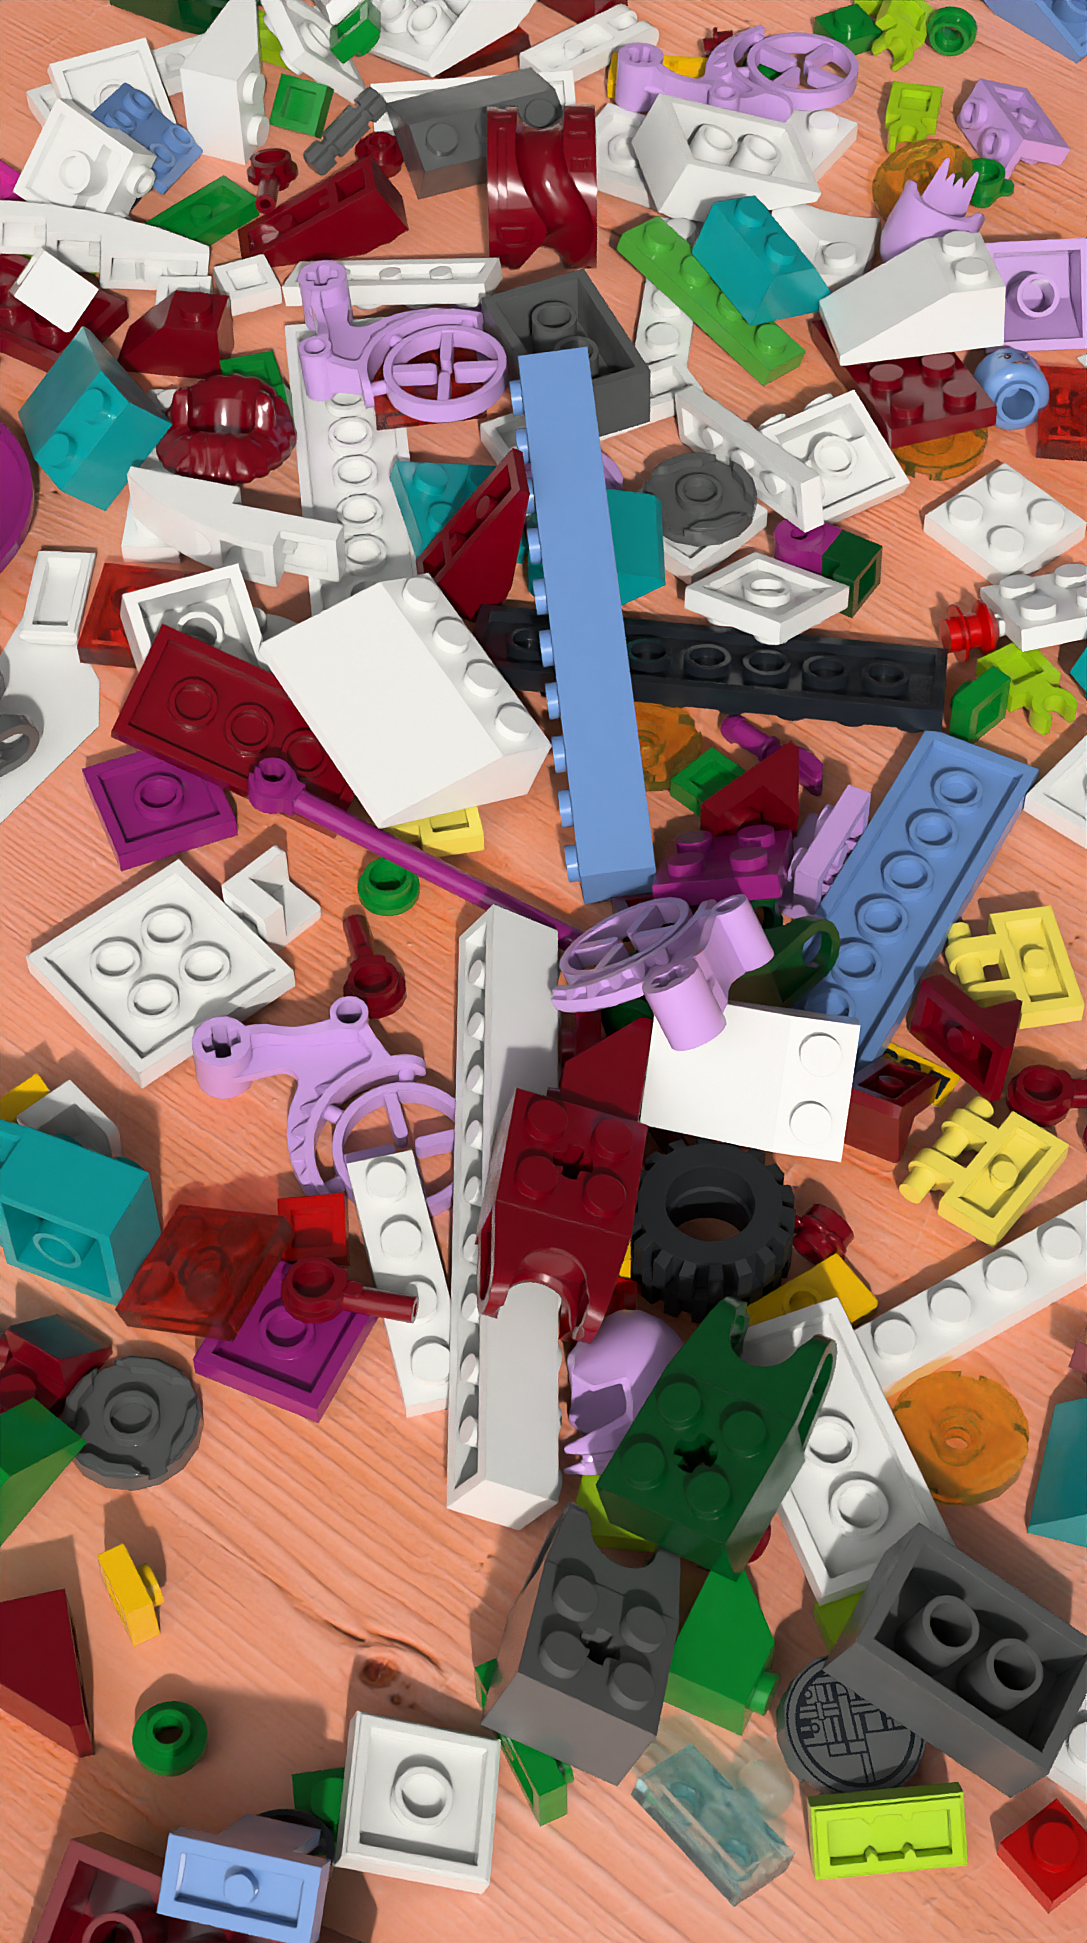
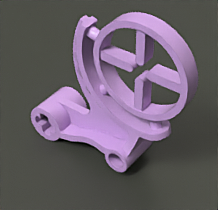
M762 25L735 34L720 43L708 57L705 74L699 79L686 77L666 68L663 65L664 54L655 45L640 42L629 43L622 46L618 51L615 101L618 106L625 110L647 112L651 109L660 93L779 122H786L791 117L793 110H822L837 106L848 100L856 89L859 64L853 52L836 40L822 35L802 32L781 33L765 38V28ZM748 53L746 67H736L735 64L739 59ZM790 53L809 54L805 57L803 74L807 75V84L817 89L795 88L799 85L801 69L797 67V58L789 55ZM831 61L842 68L847 77L844 79L821 68ZM762 64L783 74L774 81H771L758 70L757 66Z
M332 260L314 261L300 270L298 282L305 322L308 329L316 334V336L304 339L298 346L305 391L308 398L315 401H326L332 399L337 393L362 395L365 408L367 409L374 407V396L387 394L389 401L401 413L417 420L441 423L460 421L476 416L493 406L504 394L508 384L506 354L502 345L493 336L482 331L483 313L454 308H428L398 313L367 326L355 327L351 325L354 317L345 267ZM454 347L478 351L491 360L457 362L453 365ZM440 348L442 373L439 374V379L437 367L433 363L404 365L421 353ZM384 363V380L373 382L376 372ZM453 367L457 383L488 382L482 388L469 395L451 399L450 374L453 372ZM438 383L437 400L415 397L402 390L399 386L434 385Z
M745 894L732 895L718 903L714 899L703 901L694 915L688 903L683 899L672 897L654 899L631 906L609 916L585 931L572 942L563 953L559 963L568 985H558L552 991L555 996L551 998V1001L556 1010L571 1013L589 1012L616 1006L645 995L671 1049L687 1051L708 1043L724 1030L727 1022L723 1012L728 1003V992L731 984L745 974V972L755 970L768 963L773 958L774 951ZM675 923L671 926L662 927L663 924ZM627 936L634 949L639 951V953L631 957L624 944L620 943V940ZM597 965L594 969L583 970L585 967Z
M345 996L339 998L330 1008V1019L310 1025L288 1027L264 1023L245 1026L237 1019L220 1016L208 1019L198 1026L192 1037L196 1078L200 1088L209 1096L218 1099H231L243 1094L250 1087L253 1080L279 1074H287L297 1080L298 1088L293 1097L287 1120V1143L293 1172L306 1196L344 1192L354 1203L347 1176V1163L396 1153L395 1146L387 1144L343 1155L346 1140L352 1129L363 1117L378 1108L385 1107L395 1145L399 1148H404L408 1144V1130L400 1103H416L429 1106L442 1112L455 1123V1098L436 1087L415 1082L422 1079L426 1074V1062L421 1057L410 1054L389 1055L369 1026L367 1005L358 997ZM372 1087H376L362 1094L360 1097L354 1100L345 1111L339 1108L351 1097L359 1094L362 1091H365ZM329 1121L336 1125L332 1141L333 1166L336 1177L323 1183L316 1166L315 1153L321 1131L326 1122ZM455 1129L418 1137L415 1140V1155L418 1158H426L454 1151ZM414 1157L428 1214L431 1218L453 1206L454 1181L439 1193L427 1197L417 1161Z

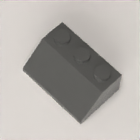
M530 67L387 103L386 110L418 200L488 182L487 106H498V108L518 106L521 118L528 125L545 128L554 125L562 117L563 109L555 88Z

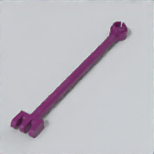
M265 758L255 765L254 773L249 772L247 793L249 802L255 809L263 813L277 814L284 812L290 816L297 813L485 911L494 904L558 930V948L563 951L584 933L306 791V785L297 781L295 771L286 761L280 758ZM267 780H277L278 782H269Z

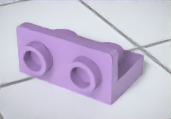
M980 78L969 98L963 104L956 119L958 126L981 158L996 160L1004 166L1006 171L1005 179L1010 177L1019 160L1033 165L1043 162L1061 166L1070 151V147L1027 88Z
M848 784L835 806L827 804L820 815L810 813L797 832V837L793 839L794 856L788 871L782 897L775 898L777 899L781 914L793 919L814 915L868 826L870 792Z

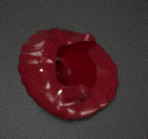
M237 373L227 376L216 374L196 382L191 387L179 388L174 392L171 406L164 414L170 420L172 426L155 448L157 457L168 472L178 476L234 486L239 482L246 484L252 482L255 478L266 477L271 470L279 468L290 457L291 451L297 443V431L289 406L278 396L276 390L263 380L254 376L245 377Z

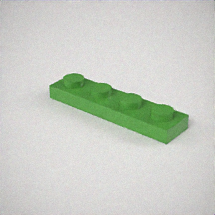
M654 217L621 234L616 250L763 386L800 366L806 351L774 321L750 326L691 253L693 247L661 217Z

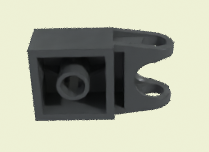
M570 1501L548 1533L521 1592L509 1611L480 1725L612 1785L618 1786L657 1736L679 1626L680 1556L657 1545L651 1558L645 1560L642 1568H629L619 1565L606 1557L595 1544L591 1534V1520L587 1509Z

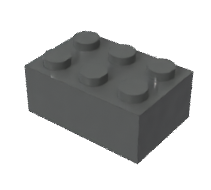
M584 269L481 298L484 320L483 331L493 336L502 345L506 354L508 368L507 388L509 392V381L520 380L518 356L588 347L599 437L650 422L651 370Z
M918 1523L885 1551L822 1670L994 1788L1012 1798L1049 1774L1087 1695V1636L930 1529Z

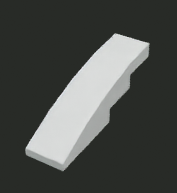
M0 200V254L34 255L40 246L75 272L99 273L100 288L157 290L158 276H208L209 246L169 231L105 213L44 203Z

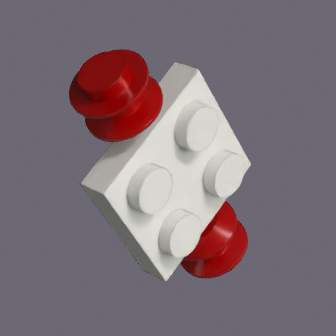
M1066 564L1059 566L1055 569V573L1036 577L1027 575L1007 576L1000 580V584L980 588L981 599L973 602L971 613L963 614L956 604L950 605L947 610V618L941 619L939 625L941 642L944 649H948V654L954 653L960 663L968 660L970 649L978 648L983 656L994 652L999 637L1005 634L1022 652L1087 639V566L1083 564Z

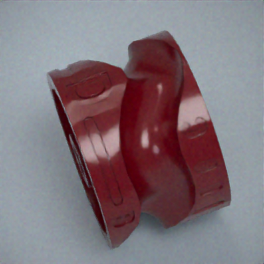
M595 104L564 105L562 117L554 125L545 128L528 125L521 118L518 106H506V108L487 106L490 258H499L501 268L519 270L537 248L543 247L554 250L562 258L565 269H596L597 163Z

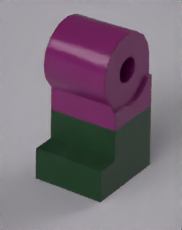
M784 519L776 526L774 530L773 558L850 586L848 607L839 613L853 618L880 584L882 545L825 522L823 525L806 533L787 519Z

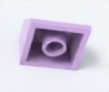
M1087 238L985 243L1006 286L1004 345L983 348L984 354H991L999 349L1015 348L1025 352L1087 349Z

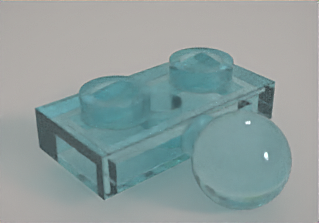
M691 1743L641 1775L631 1793V1796L733 1907L786 1872L795 1855L792 1849L765 1822L783 1815L790 1807L794 1798L793 1779L788 1770L777 1761L763 1758L747 1763L737 1774L733 1788Z

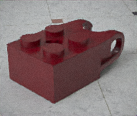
M516 1088L495 1133L475 1244L478 1245L477 1309L479 1314L497 1318L501 1306L505 1303L509 1289L527 1282L542 1284L554 1290L565 1302L569 1313V1325L573 1339L588 1344L592 1343L606 1314L631 1239L648 1125Z

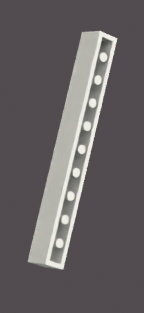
M493 904L459 937L446 1508L512 1529L521 1530L558 1503V1497L562 1488V1473L558 1468V1433L562 1424V1410L558 1406V1371L562 1362V1350L558 1345V1311L562 1298L545 1285L532 1282L521 1283L509 1289L505 1303L501 1306L497 1318L479 1314L477 1309L478 1245L475 1244L495 1133L516 1088L546 1096L548 1087L558 1088L561 1079L562 1069L558 1062V1031L561 1025V1012L555 1009L551 998L555 996L552 990L558 986L561 969L559 966L560 960L558 959V930Z

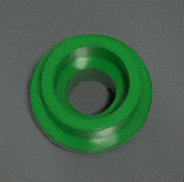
M954 6L943 7L935 11L930 17L927 26V34L931 46L938 53L945 56H957L973 45L978 31L977 23L973 16L966 10Z
M378 858L367 865L359 878L357 886L358 897L364 908L381 916H395L408 911L416 904L420 895L418 876L384 858Z
M166 1701L150 1707L139 1717L133 1729L132 1745L136 1758L145 1769L157 1775L173 1777L188 1772L199 1763L207 1749L208 1732L203 1717L192 1706L178 1701ZM177 1727L183 1731L181 1737L174 1743L163 1744L156 1740L158 1733L164 1729Z

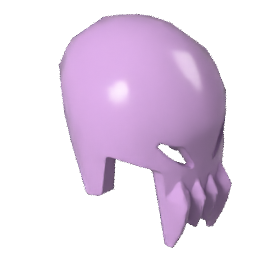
M946 158L922 196L917 190V182L907 181L881 232L880 255L883 263L925 239L944 237L947 233L953 231L978 233L985 221L984 215L979 212L973 216L965 217L979 173L975 172L964 187L963 177L953 186L955 173H952L946 179L950 159Z
M641 1310L616 1311L603 1319L591 1344L578 1341L569 1354L567 1367L571 1387V1410L568 1420L569 1424L583 1437L565 1446L564 1451L567 1454L581 1455L583 1459L579 1463L564 1468L565 1474L599 1475L605 1470L664 1369L684 1345L679 1335L663 1320Z

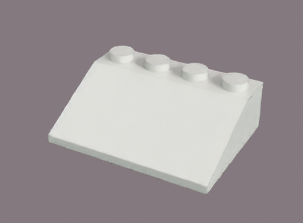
M370 0L381 12V33L379 34V41L368 53L433 78L516 29L523 18L529 13L536 0ZM317 5L313 7L314 9L323 14V12L317 7Z
M429 573L378 582L262 642L258 650L378 829L526 795L552 747L550 741Z

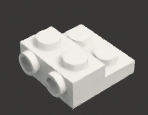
M57 98L13 192L27 202L52 204L105 213L132 221L128 214L136 198L145 196L155 182L156 175L151 167L157 156L120 129L105 126L71 100Z
M855 390L835 398L832 394L822 395L809 403L803 412L787 418L786 414L776 415L765 421L757 429V431L771 441L781 445L788 453L818 472L825 487V496L822 499L824 522L830 525L904 493L910 484L909 479Z

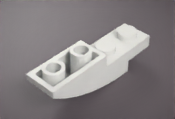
M132 466L127 473L133 516L170 547L195 561L213 569L238 563L244 580L276 588L284 572L340 582L347 565L344 531L341 524L244 506L241 501L240 487Z

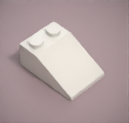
M229 0L180 66L187 131L192 135L194 142L202 148V154L246 165L256 149L265 144L269 134L270 123L265 114V77L263 74L257 0Z
M659 93L631 141L658 212L671 218L682 217L705 222L714 202L756 195L768 210L816 202L821 195V191L792 124Z
M953 231L947 233L944 237L923 240L819 300V312L840 366L1004 345L1006 286L980 232Z
M238 563L122 594L120 617L138 673L163 623L273 674L258 652L261 643L264 641Z
M728 1000L723 1012L727 1024L717 1037L697 1048L687 1051H675L671 1049L654 1015L640 1123L655 1128L770 1152L841 1162L860 1032L859 1018Z

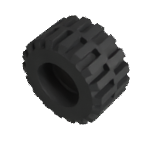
M696 1136L695 1145L686 1146L681 1139L668 1144L667 1155L664 1156L655 1151L645 1159V1170H641L630 1239L631 1281L638 1282V1284L642 1283L641 1296L651 1305L662 1300L664 1302V1313L678 1318L681 1311L691 1313V1322L701 1323L709 1312L724 1298L736 1297L747 1302V1306L761 1299L762 1296H766L781 1286V1278H787L791 1265L796 1210L794 1209L795 1197L791 1185H783L784 1172L776 1163L765 1166V1154L758 1149L751 1148L748 1152L739 1149L740 1145L724 1142V1144H713L711 1139ZM714 1218L733 1225L740 1233L725 1240L703 1241L687 1236L677 1227L693 1219Z

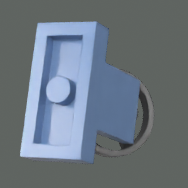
M275 1809L257 1815L246 1814L219 1834L179 1826L169 1833L157 1913L285 1943H315L319 1940L327 1883L335 1869L336 1854L333 1836L327 1826L318 1818L309 1813L294 1809ZM327 1852L326 1859L312 1856Z

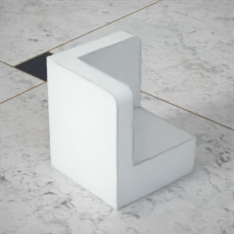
M39 246L9 292L64 332H70L99 289Z
M277 845L272 846L221 885L224 903L275 953L312 926L322 916L320 905L289 881L286 852Z
M70 1079L16 1116L18 1125L31 1127L49 1135L59 1133L70 1136L84 1148L110 1158L115 1156L124 1157L119 1130L116 1125Z

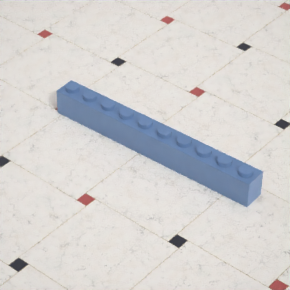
M588 347L518 356L520 380L509 381L514 416L525 415L526 428L515 429L517 450L523 452L524 464L531 463L532 477L527 478L530 496L526 514L537 513L538 527L527 528L531 564L543 563L544 578L533 579L537 615L549 614L550 630L539 631L543 667L555 666L557 682L545 683L550 720L561 718L563 735L551 737L556 773L568 772L569 789L558 791L562 828L574 826L576 844L564 846L569 883L581 881L584 903L589 904L611 901V898L653 892L652 883L656 875Z

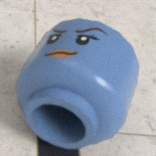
M1015 348L999 349L987 355L978 364L973 376L997 406L995 427L1008 431L1023 429L1035 423L1045 412L1049 402V384L1036 359L1027 352Z

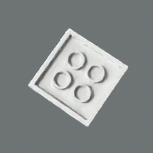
M179 859L26 956L29 972L142 1089L193 1055L192 1037L196 1028L204 1021L213 1017L228 1016L243 1022L296 986L294 970Z

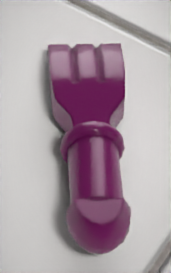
M741 715L727 716L721 722L720 732L729 743H736L756 755L760 762L782 747L779 738L769 736L747 723L745 717ZM799 747V784L810 794L816 797L821 796L823 790V764L809 751Z

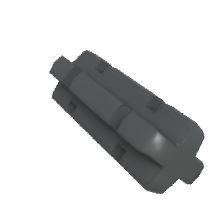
M372 87L366 88L354 100L357 105L354 108L348 106L321 134L324 138L321 142L315 140L304 151L303 157L306 164L318 175H326L337 163L334 158L337 155L343 157L370 129L367 124L370 121L376 123L387 112L386 100Z

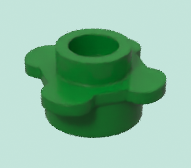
M978 158L968 162L964 167L963 176L958 175L954 178L953 186L963 177L964 187L975 172L979 173L970 200L972 206L977 208H988L999 197H1008L1014 192L1013 181L1005 179L1006 171L1004 166L998 161L989 158Z

